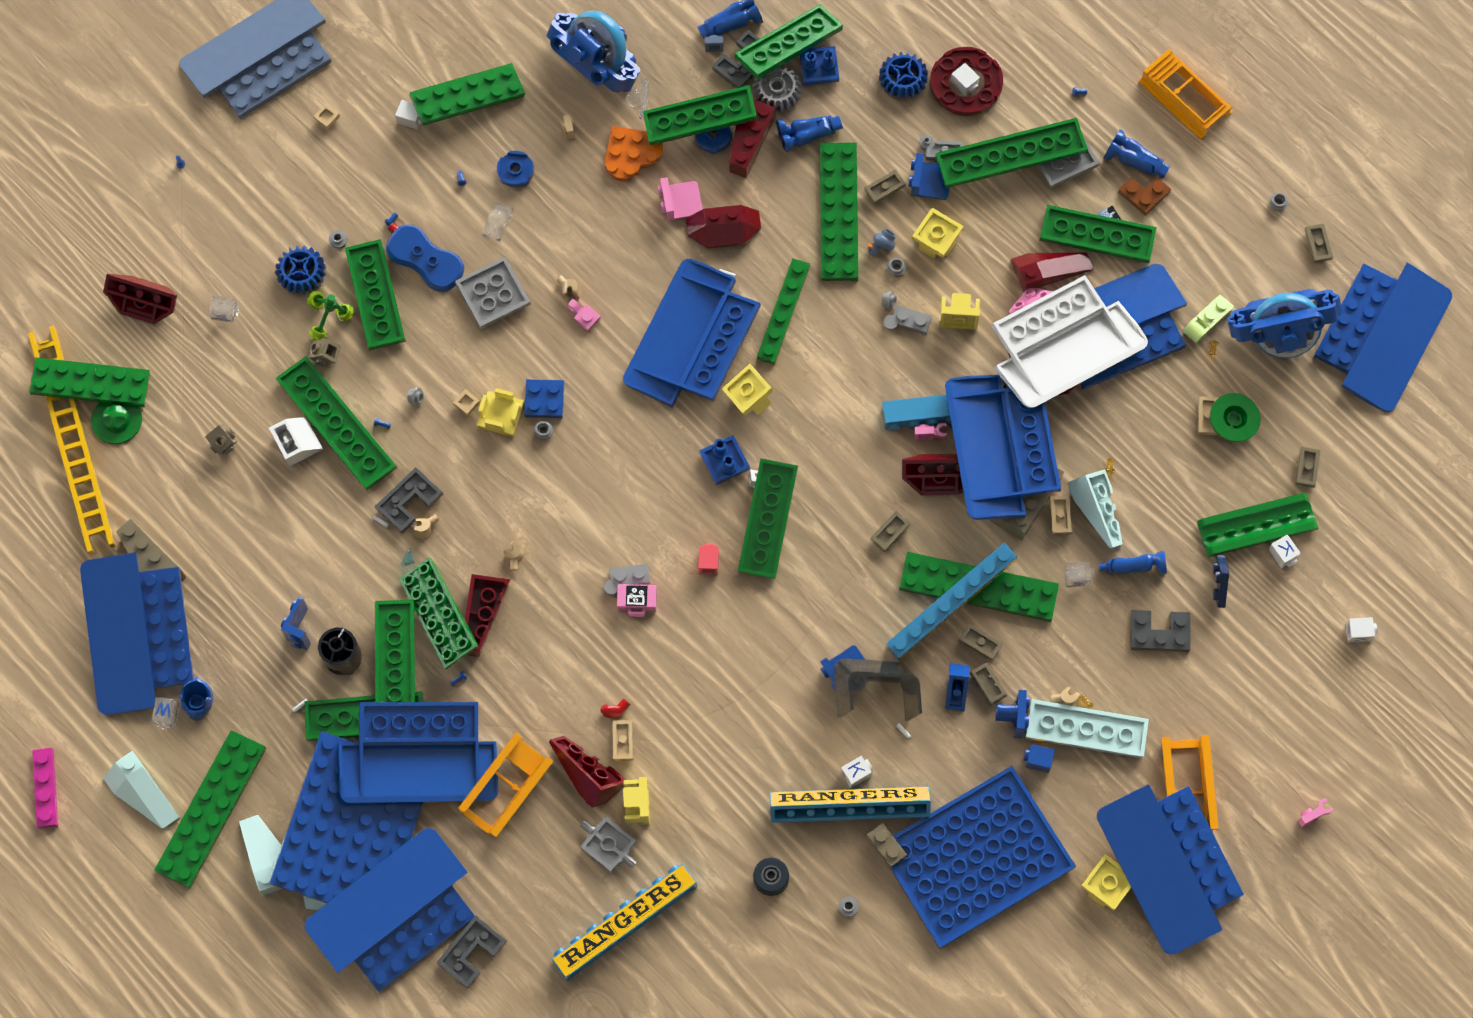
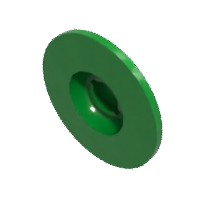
M1238 393L1225 394L1214 402L1210 410L1211 425L1214 431L1225 440L1243 442L1253 437L1259 429L1261 422L1259 409L1245 395Z
M100 402L95 407L91 416V426L95 435L100 440L109 444H121L131 440L138 433L142 425V413L139 406Z

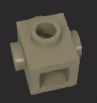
M327 338L313 341L310 347L309 359L322 367L337 363L341 346Z
M224 424L218 425L205 436L210 443V449L215 454H229L235 449L234 445L238 442L235 439L236 434L230 428L227 429Z

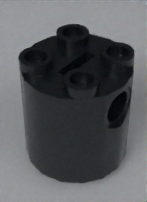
M339 627L332 628L323 633L319 639L318 652L330 672L336 675H351L359 667L362 660V651L356 638L349 630Z

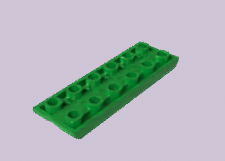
M1307 493L1202 518L1197 521L1208 557L1279 540L1286 535L1291 537L1319 529Z
M430 557L399 579L409 600H414V610L445 669H448L459 659L478 647L442 575Z

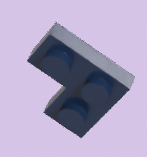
M1217 555V560L1213 562L1212 567L1213 574H1215V583H1217V588L1213 589V600H1216L1218 608H1225L1229 570L1225 555Z

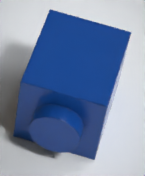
M1031 744L1030 750L1026 749L1023 759L1027 761L1026 767L1049 773L1055 749Z

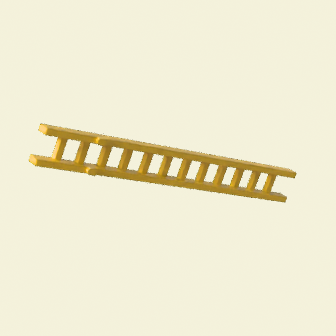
M54 325L49 327L53 339L52 342L46 340L40 342L38 346L34 333H28L34 357L41 358V351L55 347L57 358L54 359L64 360ZM45 396L87 552L89 555L94 554L90 536L103 532L106 533L109 546L111 548L116 547L76 400L69 399L71 407L56 412L53 401L62 398ZM73 413L76 424L60 429L58 418ZM77 430L80 441L65 445L62 435ZM82 447L85 458L69 462L67 451ZM87 464L89 475L74 479L71 468ZM91 481L94 492L79 496L76 485ZM96 498L99 509L84 513L80 502ZM101 515L104 526L88 530L85 519Z

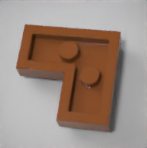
M1131 177L1119 188L1118 193L1146 216L1171 191V188L1158 177L1149 186L1143 188Z

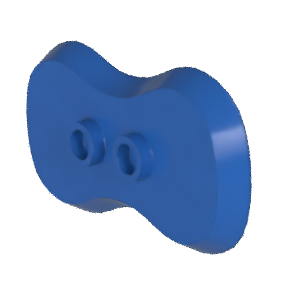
M402 225L392 233L387 241L386 252L390 259L399 265L415 270L420 274L424 282L435 291H449L456 285L455 281L460 279L464 273V264L460 257L451 251L435 246L417 226Z

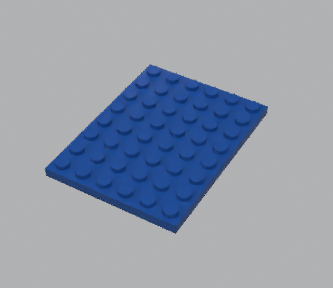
M321 731L269 884L328 903L412 838L423 802L347 803L343 801L339 790L338 743L354 742Z
M1010 766L931 813L930 817H924L893 835L907 856L890 869L938 948L941 949L1076 868V865L1013 766Z

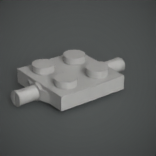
M606 816L595 827L586 820L581 823L580 827L589 833L587 839L580 846L582 850L611 873L622 862L634 868L637 861L629 856L630 850L637 843L634 838Z

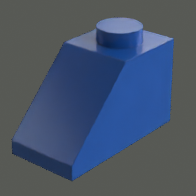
M950 663L945 709L965 711L969 665Z

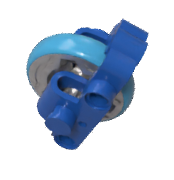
M587 11L578 16L573 13H557L546 35L550 39L552 49L593 84L598 86L604 84L616 93L620 91L630 92L640 73V68L636 65L634 55L626 49L627 35L624 29L611 17L599 11Z
M1306 289L1293 293H1281L1270 298L1249 302L1245 308L1232 311L1227 321L1231 337L1235 338L1238 342L1252 340L1261 350L1271 356L1293 358L1306 353L1317 343L1324 325L1339 320V316L1342 315V307L1339 295L1333 293L1332 290L1317 292L1314 289Z

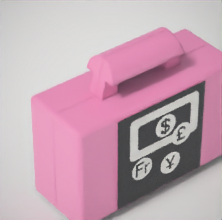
M618 585V611H627L629 617H644L646 611H656V585Z

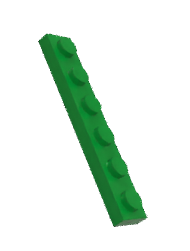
M792 258L759 349L758 360L775 365L809 271L810 263Z

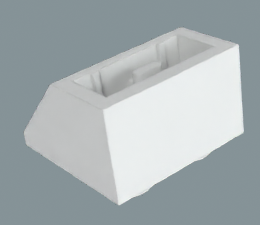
M306 417L285 419L269 427L289 467L323 450Z

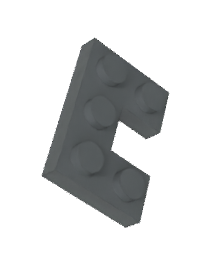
M747 30L736 41V45L743 49L760 38L750 30ZM725 54L712 65V70L735 88L744 87L753 77L741 63L736 64Z
M415 467L375 505V509L401 533H404L416 521L404 506L417 495L427 506L431 507L443 495V492Z
M1132 610L1131 649L1190 652V612H1170V630L1151 629V611Z
M475 915L439 958L437 964L468 989L481 972L466 959L478 945L495 957L507 941Z

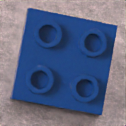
M835 46L811 48L800 54L803 85L839 82Z
M734 435L725 439L719 438L715 440L714 444L699 450L715 485L750 470V466Z
M1027 690L1018 691L1015 705L998 704L995 712V721L1013 722L1014 738H1022L1023 733L1027 732L1029 726V716H1026L1030 706V697H1026Z

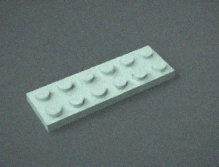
M1032 699L1029 711V726L1025 739L1143 759L1149 719Z

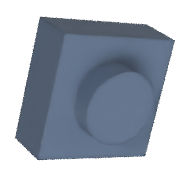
M711 35L705 37V52L723 51V36Z

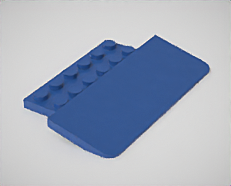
M693 259L682 261L623 376L625 385L672 408L681 390L714 402L761 307L760 302L732 293L731 291L736 283L734 277Z
M1408 262L1398 280L1363 263L1341 305L1342 315L1339 316L1338 321L1331 323L1314 357L1347 373L1341 386L1342 388L1366 403L1384 412H1390L1396 407L1451 302L1452 292L1449 288Z
M1152 264L1094 288L1106 307L1117 301L1120 302L1147 337L1148 344L1143 350L1080 384L1083 390L1185 348L1186 344L1170 313L1185 307L1187 302L1163 265Z
M1000 375L963 376L951 378L946 382L945 390L967 513L972 519L1025 518L1026 512L1023 497L1061 492L1045 402L1034 408L1024 406L1010 388L1002 389Z
M136 552L84 561L80 567L98 710L102 714L110 715L157 708L154 688L182 685L194 679L180 567L139 572Z
M360 702L359 743H338L339 790L341 799L347 803L464 801L497 757L496 741H478V702ZM496 774L491 777L474 801H491L497 797L498 776Z
M1148 784L1098 810L1097 821L1165 953L1176 954L1223 930L1214 910L1244 895L1189 786L1157 801Z
M426 828L307 918L305 930L337 973L355 961L379 992L475 917L452 886L468 872L434 829Z

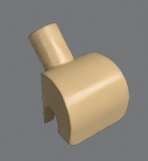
M563 276L557 278V282L563 287L564 297L569 298L570 293L573 292L575 298H580L581 290L576 280H566Z
M436 514L428 519H416L417 526L414 527L416 538L426 539L431 535V526L439 521Z
M512 541L510 544L513 550L508 551L505 549L503 553L510 560V570L515 571L518 570V561L523 558L524 551L517 542Z
M1067 687L1061 694L1050 695L1052 703L1061 702L1063 705L1076 707L1080 700V694L1075 692L1073 695H1070L1071 688Z

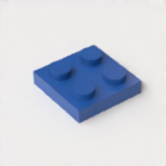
M526 379L525 417L563 418L564 380Z

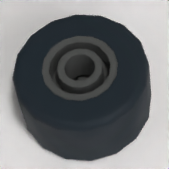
M773 857L761 860L754 869V885L764 895L775 896L782 893L789 882L787 866L780 859Z

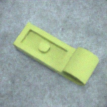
M1219 295L1188 323L1183 333L1196 344L1200 343L1207 333L1232 311L1234 306Z

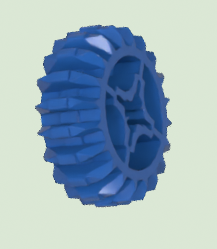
M901 51L899 56L894 53L892 58L887 57L886 62L883 61L882 67L879 70V80L882 81L881 86L885 87L886 93L891 91V97L896 94L898 100L901 96H904L906 100L908 95L914 98L915 93L920 94L921 89L924 90L928 82L926 64H922V59H917L916 54L911 57L909 51L906 55H903ZM911 68L917 73L918 77L914 76L915 74L911 72ZM889 74L893 75V78L896 79V83L892 81Z
M305 245L302 249L296 246V250H292L289 247V253L283 252L284 258L278 257L279 263L275 266L277 269L275 274L278 276L277 280L281 283L282 288H287L288 292L294 290V293L297 295L301 291L305 295V290L312 292V287H319L317 282L323 283L322 277L326 275L324 259L320 257L318 251L314 252L312 247L308 250ZM291 264L292 269L289 271L290 274L286 276L287 269ZM315 264L314 272L312 275H310L309 271L312 269L311 266Z

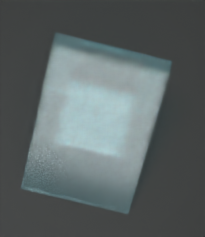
M408 549L401 562L402 567L415 563L410 549Z

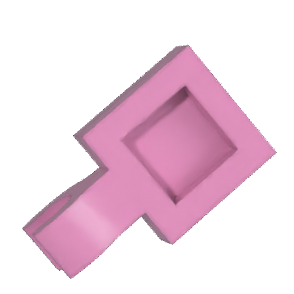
M574 299L568 303V309L576 314L574 321L588 332L601 319L600 315L588 305L582 308Z
M940 423L935 428L927 424L915 427L914 441L947 438V433L939 431L940 429H946L947 424Z
M1322 799L1315 810L1312 811L1309 808L1301 813L1302 817L1298 820L1301 828L1333 811V808L1328 810L1323 808V804L1328 801L1327 799Z

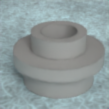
M1275 193L1270 197L1269 204L1272 209L1282 211L1287 207L1288 199L1283 193Z
M336 230L329 235V243L332 247L342 248L346 245L348 239L345 232ZM336 237H341L340 240H335Z
M893 258L888 262L887 270L893 276H900L905 272L906 264L900 258ZM898 266L900 269L895 270L893 267Z
M893 291L885 292L882 297V307L891 310L897 302V297Z
M412 388L408 392L407 400L413 406H419L424 400V393L421 388Z
M541 421L535 425L534 434L538 439H549L553 434V427L549 422ZM542 429L547 430V432L544 434H542L540 431Z
M844 897L840 900L839 911L843 916L852 917L858 912L859 905L855 898ZM845 904H852V909H846Z

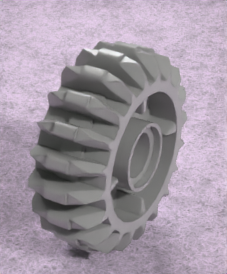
M780 66L763 77L754 79L753 96H755V100L775 107L776 111L780 109L783 112L784 108L789 110L790 105H796V101H799L800 94L802 93L801 82L798 81L799 76L794 75L793 70L788 72L787 66L784 69H781ZM779 87V88H781V89H780V90H774L773 88Z

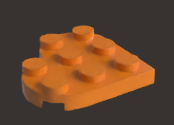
M612 126L605 157V168L613 179L628 181L629 178L634 177L636 174L638 175L641 168H649L652 164L661 160L663 144L650 146L647 131Z

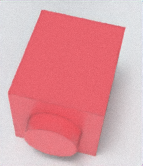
M714 544L699 546V574H718L719 547Z

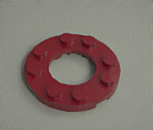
M958 47L947 51L935 62L931 71L930 87L934 98L943 108L958 115H976L988 110L997 102L1003 88V73L998 62L987 55V52L974 47ZM964 63L978 70L984 78L983 89L972 97L957 95L949 85V77L952 72Z

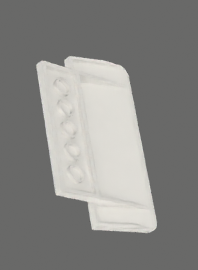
M1085 275L992 324V328L1011 356L1008 360L996 365L994 369L1021 403L1028 408L1037 407L1143 350L1148 344L1147 337L1120 302L1117 301L1106 307Z

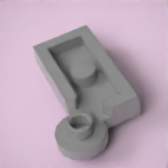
M929 135L922 136L919 141L920 147L926 150V160H936V153L962 147L964 142L959 141L934 142V139Z
M896 305L894 314L886 316L883 325L888 330H894L897 326H900V328L927 335L932 316Z
M648 564L609 568L611 580L604 584V590L609 595L617 594L618 585L650 584Z

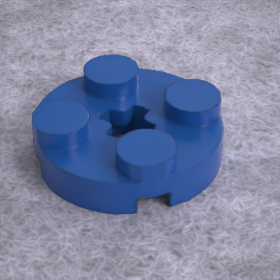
M731 127L695 135L696 142L702 150L711 154H717L729 146L732 139ZM710 132H717V137L711 138Z
M510 151L503 158L499 159L497 173L501 183L507 186H526L533 177L534 165L524 152ZM515 166H518V169L520 170L517 172H513L510 169L514 168Z

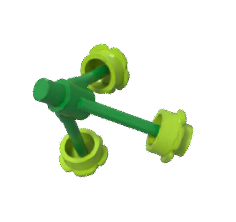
M311 292L309 294L310 297L307 299L308 305L314 310L323 306L325 309L320 325L313 326L312 330L308 333L311 336V340L317 341L326 338L327 331L323 326L329 312L336 309V315L340 321H349L354 314L353 307L349 304L339 305L333 294L325 298L321 292Z

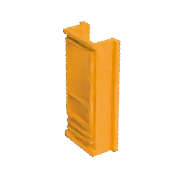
M1169 48L1143 71L1139 83L1201 140L1206 136L1208 128L1223 115L1227 118L1232 113V106L1228 105L1176 57ZM1177 71L1186 82L1172 92L1164 82ZM1188 83L1218 109L1205 121L1176 95Z
M515 732L458 807L462 815L488 835H493L494 837L498 836L553 763V760L548 756L543 757L521 740L522 736ZM505 759H508L529 775L520 789L517 784H513L497 772ZM496 774L512 786L513 790L518 792L493 825L490 826L468 808L491 777Z
M1201 735L1199 740L1170 741V737H1162L1167 796L1175 793L1171 749L1198 748L1202 791H1192V793L1203 794L1204 809H1201L1212 832L1219 829L1209 735Z

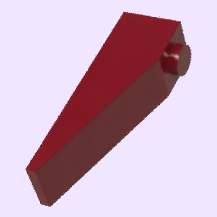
M1087 252L1027 253L1010 260L1023 292L1028 288H1040L1094 269Z
M565 736L550 739L549 744L577 792L592 808L606 804L624 787L623 781L625 779L611 766L606 768L598 762L599 759L597 757L586 755L583 753V748Z

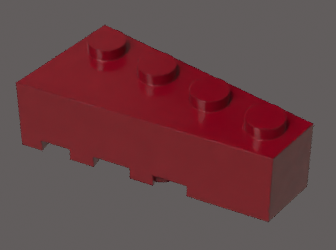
M755 99L753 101L757 120L736 125L729 161L730 172L747 178L776 118L775 107Z
M471 574L465 622L478 647L467 654V656H480L509 588L510 579Z

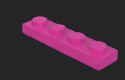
M54 749L32 750L37 828L58 826Z

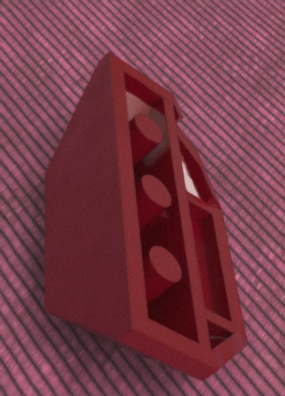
M743 205L705 208L686 218L688 237L708 249L745 245L761 230L759 210Z
M107 274L103 293L108 296L119 314L151 324H156L174 313L178 296L167 286L134 276Z
M919 454L902 459V479L920 495H951L963 492L957 454Z

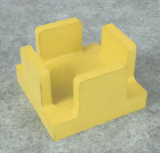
M931 208L913 234L912 240L920 244L919 250L933 259L937 255L944 258L945 255L948 256L957 244L958 236L964 226Z
M953 293L951 307H946V297H942L939 328L977 330L980 315V299H976L975 308H971L970 294Z
M751 364L745 367L722 388L745 416L752 410L759 415L772 403L767 397L774 390Z
M497 388L495 393L488 391L487 395H483L478 410L479 420L477 428L514 437L524 406V400L516 399L513 392Z
M639 777L638 780H624L625 823L650 825L647 777Z
M1104 854L1081 886L1089 893V898L1104 908L1106 905L1113 911L1131 888L1120 864Z

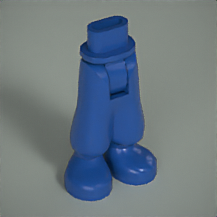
M754 0L736 1L722 12L705 20L704 24L698 26V30L702 38L705 39V37L711 35L718 36L748 25L749 20H753L758 25L762 24L763 19Z
M831 115L828 118L823 116L795 120L790 126H787L782 119L776 121L778 135L785 152L791 151L794 146L806 145L813 140L835 134L836 130L843 129L840 117H831Z
M1121 129L1117 132L1103 158L1108 161L1117 156L1120 163L1149 175L1153 174L1154 177L1157 175L1164 178L1170 168L1169 165L1163 163V159L1145 149L1136 140L1127 138Z
M1165 551L1155 554H1144L1133 558H1114L1108 560V563L1099 564L1100 572L1109 571V574L1111 572L1117 574L1148 572L1154 565L1160 574H1167Z

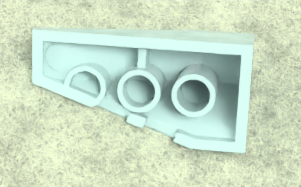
M1105 469L1068 482L1069 492L1075 503L1108 547L1113 548L1122 545L1119 522L1114 518L1116 506L1111 503L1110 494H1113L1112 486Z
M133 751L116 761L103 778L114 795L163 830L180 818Z
M259 815L239 821L259 892L264 896L281 890L282 888L269 884L281 844Z

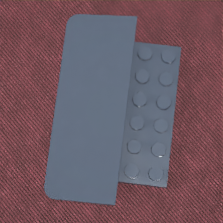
M275 0L184 56L180 60L179 65L203 98L219 90L241 119L332 62L329 55L311 33L325 24L326 20L310 0Z

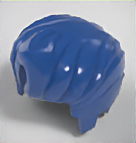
M199 678L187 682L180 693L181 707L189 715L190 719L200 720L209 712L213 704L212 689Z

